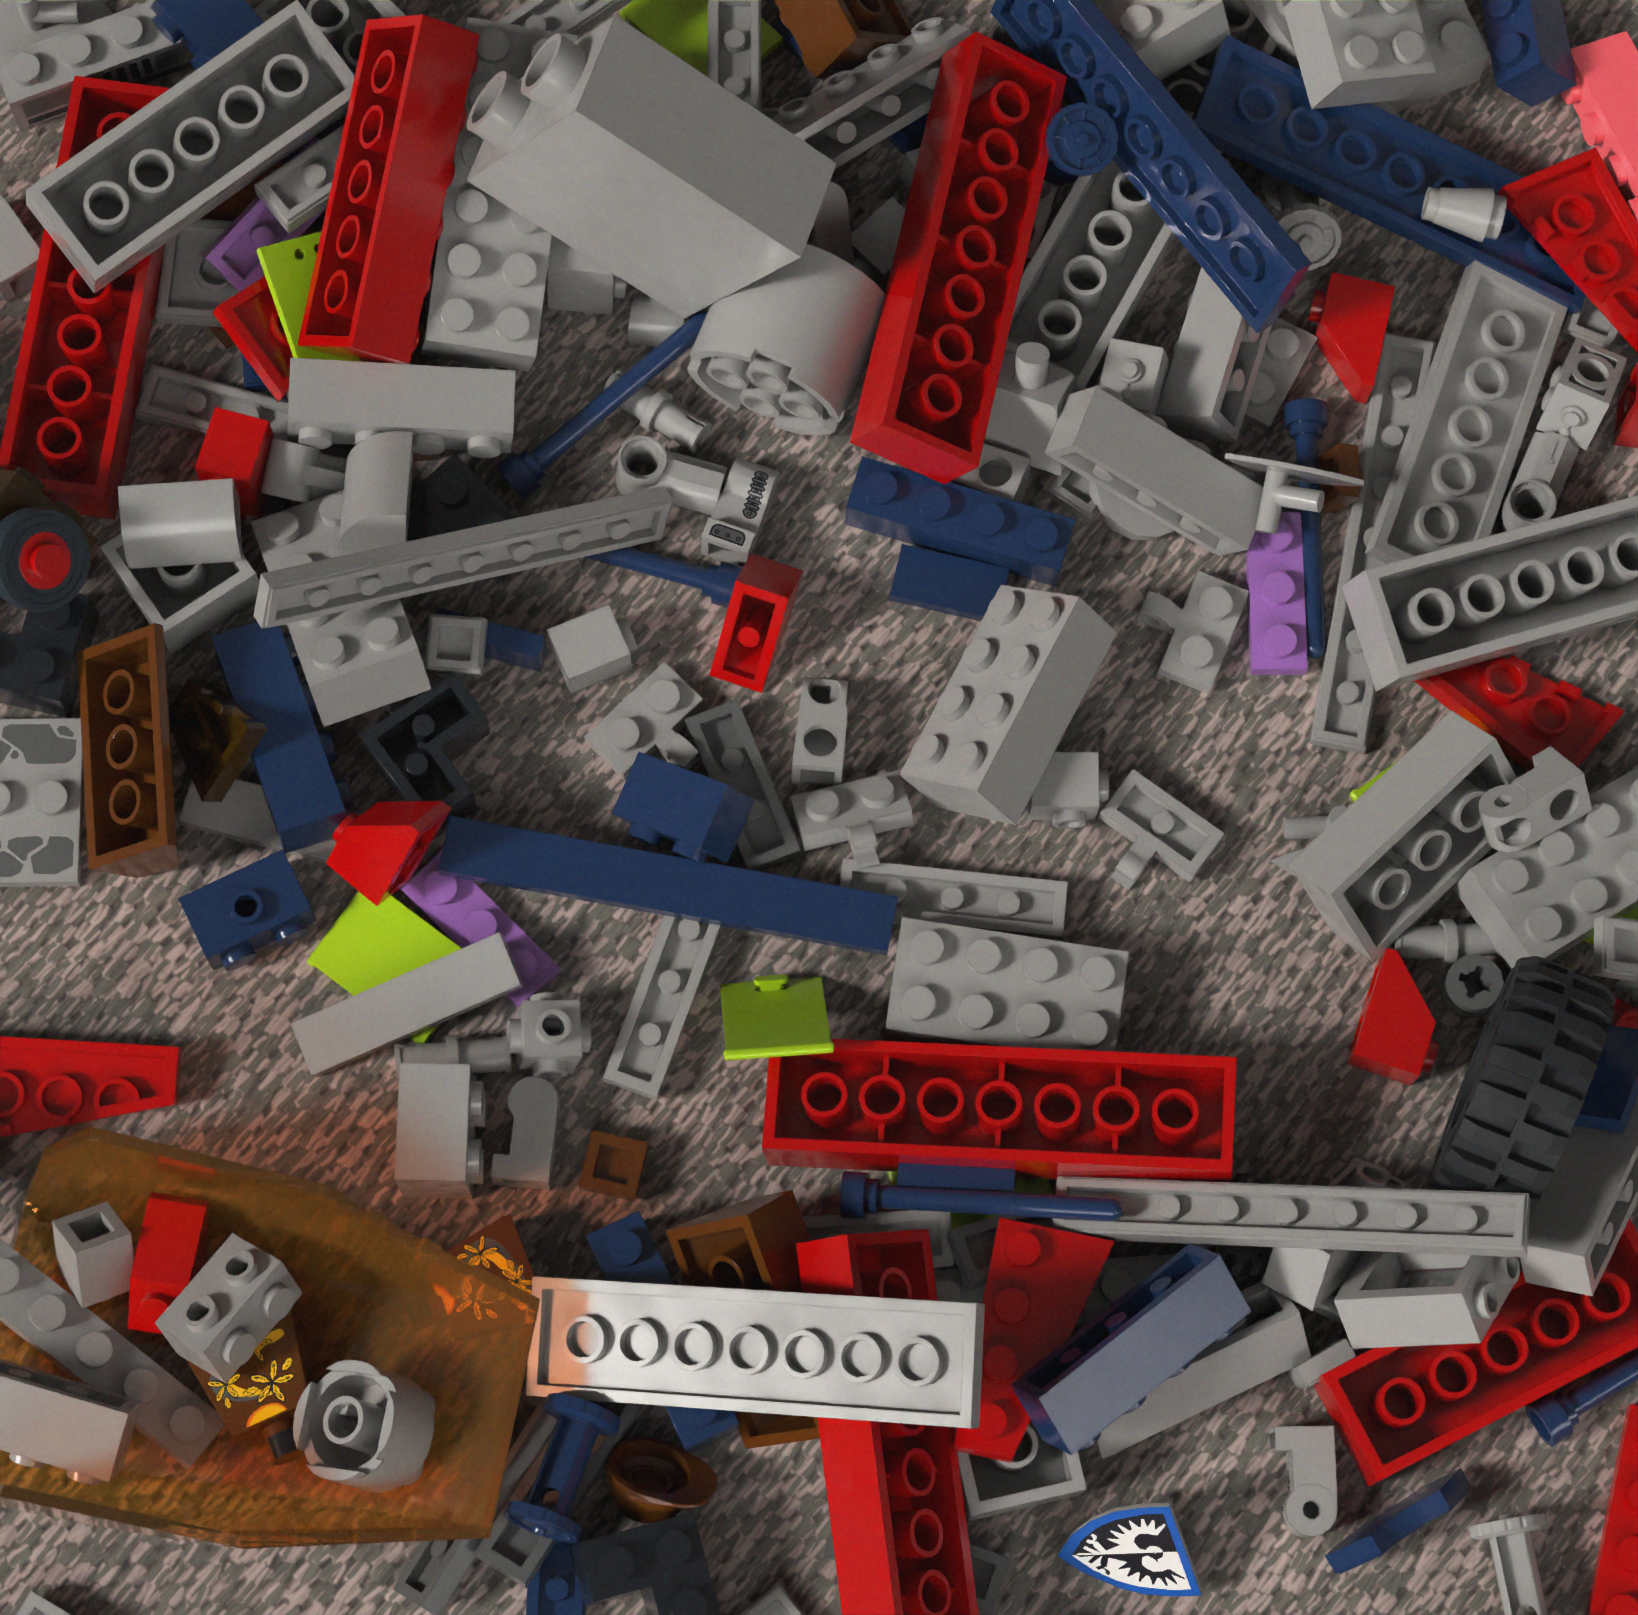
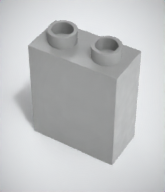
M616 15L574 43L559 33L551 36L538 50L529 64L524 77L519 80L505 71L497 73L481 91L467 121V129L483 139V143L467 178L468 182L684 319L802 257L837 164Z

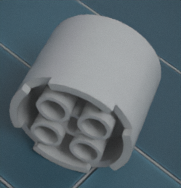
M806 243L801 258L711 304L690 351L691 361L687 370L693 380L703 390L735 411L742 404L757 414L775 417L773 425L782 430L815 436L831 434L835 432L838 422L843 419L870 357L885 294L872 279L850 263L823 249Z

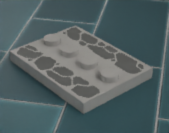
M81 718L0 719V887L81 886L84 806Z

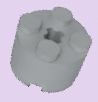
M358 1360L336 1362L326 1368L331 1371L318 1383L310 1382L303 1391L295 1410L293 1437L297 1449L303 1451L310 1464L306 1466L312 1473L330 1481L374 1493L390 1491L401 1485H411L419 1479L423 1472L424 1461L431 1447L434 1432L433 1415L435 1413V1401L429 1392L423 1391L416 1382L408 1377Z

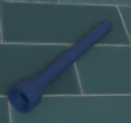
M702 310L697 312L529 454L526 450L517 457L512 453L496 466L524 501L541 487L538 482L546 476L543 472L544 469L694 344L708 311Z
M1313 398L1289 401L1283 406L1284 428L1290 431V438L1296 441L1297 465L1319 469L1318 439L1323 437V429L1328 427L1327 402ZM1297 481L1298 487L1320 490V484ZM1298 509L1301 512L1307 656L1312 659H1318L1326 651L1321 512Z
M631 547L584 557L702 589V595L710 597L711 604L726 608L729 606L735 581L743 566L722 561L720 566L710 564L708 568Z
M844 1171L840 1189L841 1217L866 1219L868 1214H878L879 1208L1109 1222L1118 1220L1123 1214V1206L1115 1198L881 1185L880 1179H871L868 1172Z
M1638 1351L1567 1396L1559 1393L1552 1397L1547 1394L1526 1407L1527 1416L1542 1440L1551 1447L1573 1434V1427L1579 1423L1578 1416L1638 1379Z

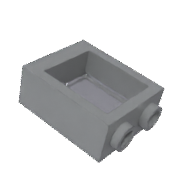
M1364 1251L1336 1295L1334 1303L1352 1349L1481 1343L1492 1322L1498 1316L1500 1308L1512 1287L1518 1281L1520 1275L1518 1257Z

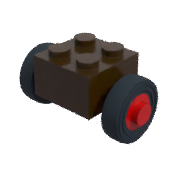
M0 467V596L11 605L24 610L44 612L58 609L69 603L82 589L89 572L90 550L97 539L81 526L85 520L77 511L62 502L56 501L54 503L42 493L45 486L36 476L20 467H16L14 471L5 470Z

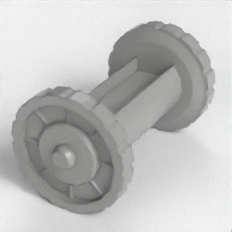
M1262 170L1261 186L1263 195L1270 205L1281 211L1280 215L1274 219L1289 237L1299 244L1305 256L1310 260L1312 264L1308 270L1317 269L1319 266L1327 264L1330 259L1336 256L1342 242L1341 227L1337 217L1332 212H1329L1327 208L1321 206V203L1325 202L1324 199Z
M1511 1513L1500 1515L1497 1521L1468 1527L1470 1539L1489 1540L1504 1615H1516L1518 1609L1523 1606L1532 1607L1537 1615H1549L1531 1533L1548 1526L1546 1513L1513 1517Z

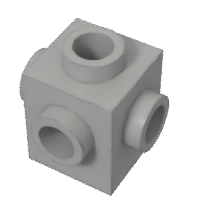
M555 992L538 993L530 996V1000H522L515 1018L507 1020L506 1028L508 1054H515L516 1074H533V1077L557 1079L572 1074L582 1058V1053H589L591 1047L589 1018H581L580 1000H564L563 994ZM560 1029V1035L550 1036L544 1030Z

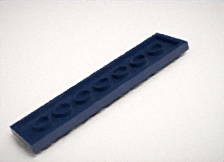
M996 0L990 13L1024 54L1067 76L1063 101L1067 105L1078 102L1095 104L1099 108H1103L1109 114V117L1114 120L1119 140L1117 141L1118 148L1113 156V161L1254 331L1259 333L1273 325L1312 263L1305 256L1299 244L1289 237L1268 212L1266 205L1253 194L1237 175L1230 162L1216 150L1201 132L1195 120L1185 113L1165 89L1162 81L1149 70L1133 51L1127 39L1120 35L1102 14L1095 1Z
M1227 35L1221 42L1192 117L1201 132L1216 149L1465 267L1476 260L1567 307V315L1569 313L1576 314L1581 310L1586 295L1507 207L1498 238L1496 240L1484 238L1482 242L1434 224L1432 221L1421 219L1423 201L1428 187L1438 189L1440 187L1494 188V192L1497 195L1503 186L1524 178L1523 176L1371 103L1311 109L1300 69Z

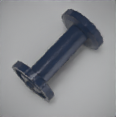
M1078 102L1062 108L1060 112L1052 117L1051 123L1046 129L1045 145L1048 149L1049 159L1044 181L1056 185H1065L1068 182L1071 183L1077 180L1079 176L1085 177L1096 174L1111 163L1118 148V131L1116 130L1114 120L1109 117V114L1103 108H1099L1092 103Z
M550 1393L546 1398L543 1408L549 1415L556 1418L557 1422L527 1502L508 1501L503 1516L509 1522L533 1534L558 1542L577 1543L582 1528L569 1519L568 1515L597 1436H616L622 1422L611 1411L595 1403L567 1394ZM550 1491L559 1492L560 1496L557 1504L552 1507L543 1506L545 1494Z

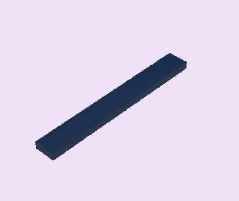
M455 816L449 817L438 869L439 874L444 876L885 956L888 954L898 898L897 896L704 862L701 864L687 858Z

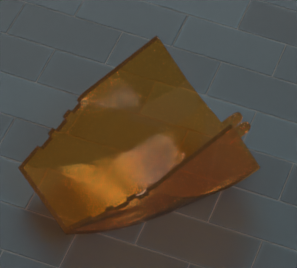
M93 1126L45 1147L20 1207L10 1247L70 1295L72 1293L59 1277L52 1226L53 1220L107 1201L131 1232L135 1259L146 1206L151 1192L208 1200L209 1218L206 1263L233 1233L282 1261L302 1291V1295L296 1300L290 1311L304 1323L317 1383L331 1371L326 1369L327 1367L343 1360L363 1361L408 1377L416 1382L423 1391L429 1392L434 1398V1432L431 1447L424 1461L423 1472L419 1479L411 1485H401L393 1490L380 1493L360 1490L315 1475L306 1466L310 1464L305 1455L287 1464L274 1465L265 1440L246 1447L231 1435L225 1425L189 1470L134 1428L123 1468L110 1482L102 1480V1483L98 1485L84 1484L72 1480L66 1475V1469L45 1464L40 1468L17 1464L10 1460V1453L0 1450V1507L132 1533L240 1549L490 1538L540 1304L539 1298L477 1265L465 1263L443 1251L442 1246L427 1238L421 1239L393 1224L392 1219L373 1209L367 1210L344 1198L345 1194L326 1184ZM129 1291L112 1297L107 1301L87 1307L215 1409L190 1368L188 1361L175 1352L163 1334L128 1329ZM0 1321V1359L75 1381Z

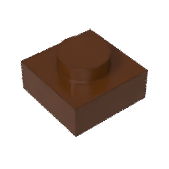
M1337 443L1318 457L1320 470L1364 480L1363 469L1359 466L1357 445ZM1320 484V490L1324 492V505L1321 513H1338L1360 498L1363 486Z
M592 1130L578 1185L579 1189L636 1202L648 1152V1142Z

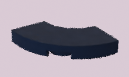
M1461 1468L1435 1480L1359 1527L1325 1555L1335 1574H1342L1383 1555L1404 1537L1426 1523L1451 1511L1470 1491L1469 1488L1472 1485Z

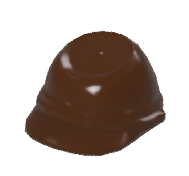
M630 1437L619 1442L611 1449L605 1463V1474L610 1494L621 1513L634 1522L650 1524L675 1517L683 1508L702 1506L712 1498L718 1486L717 1475L706 1462L690 1453H686L669 1441L653 1437Z

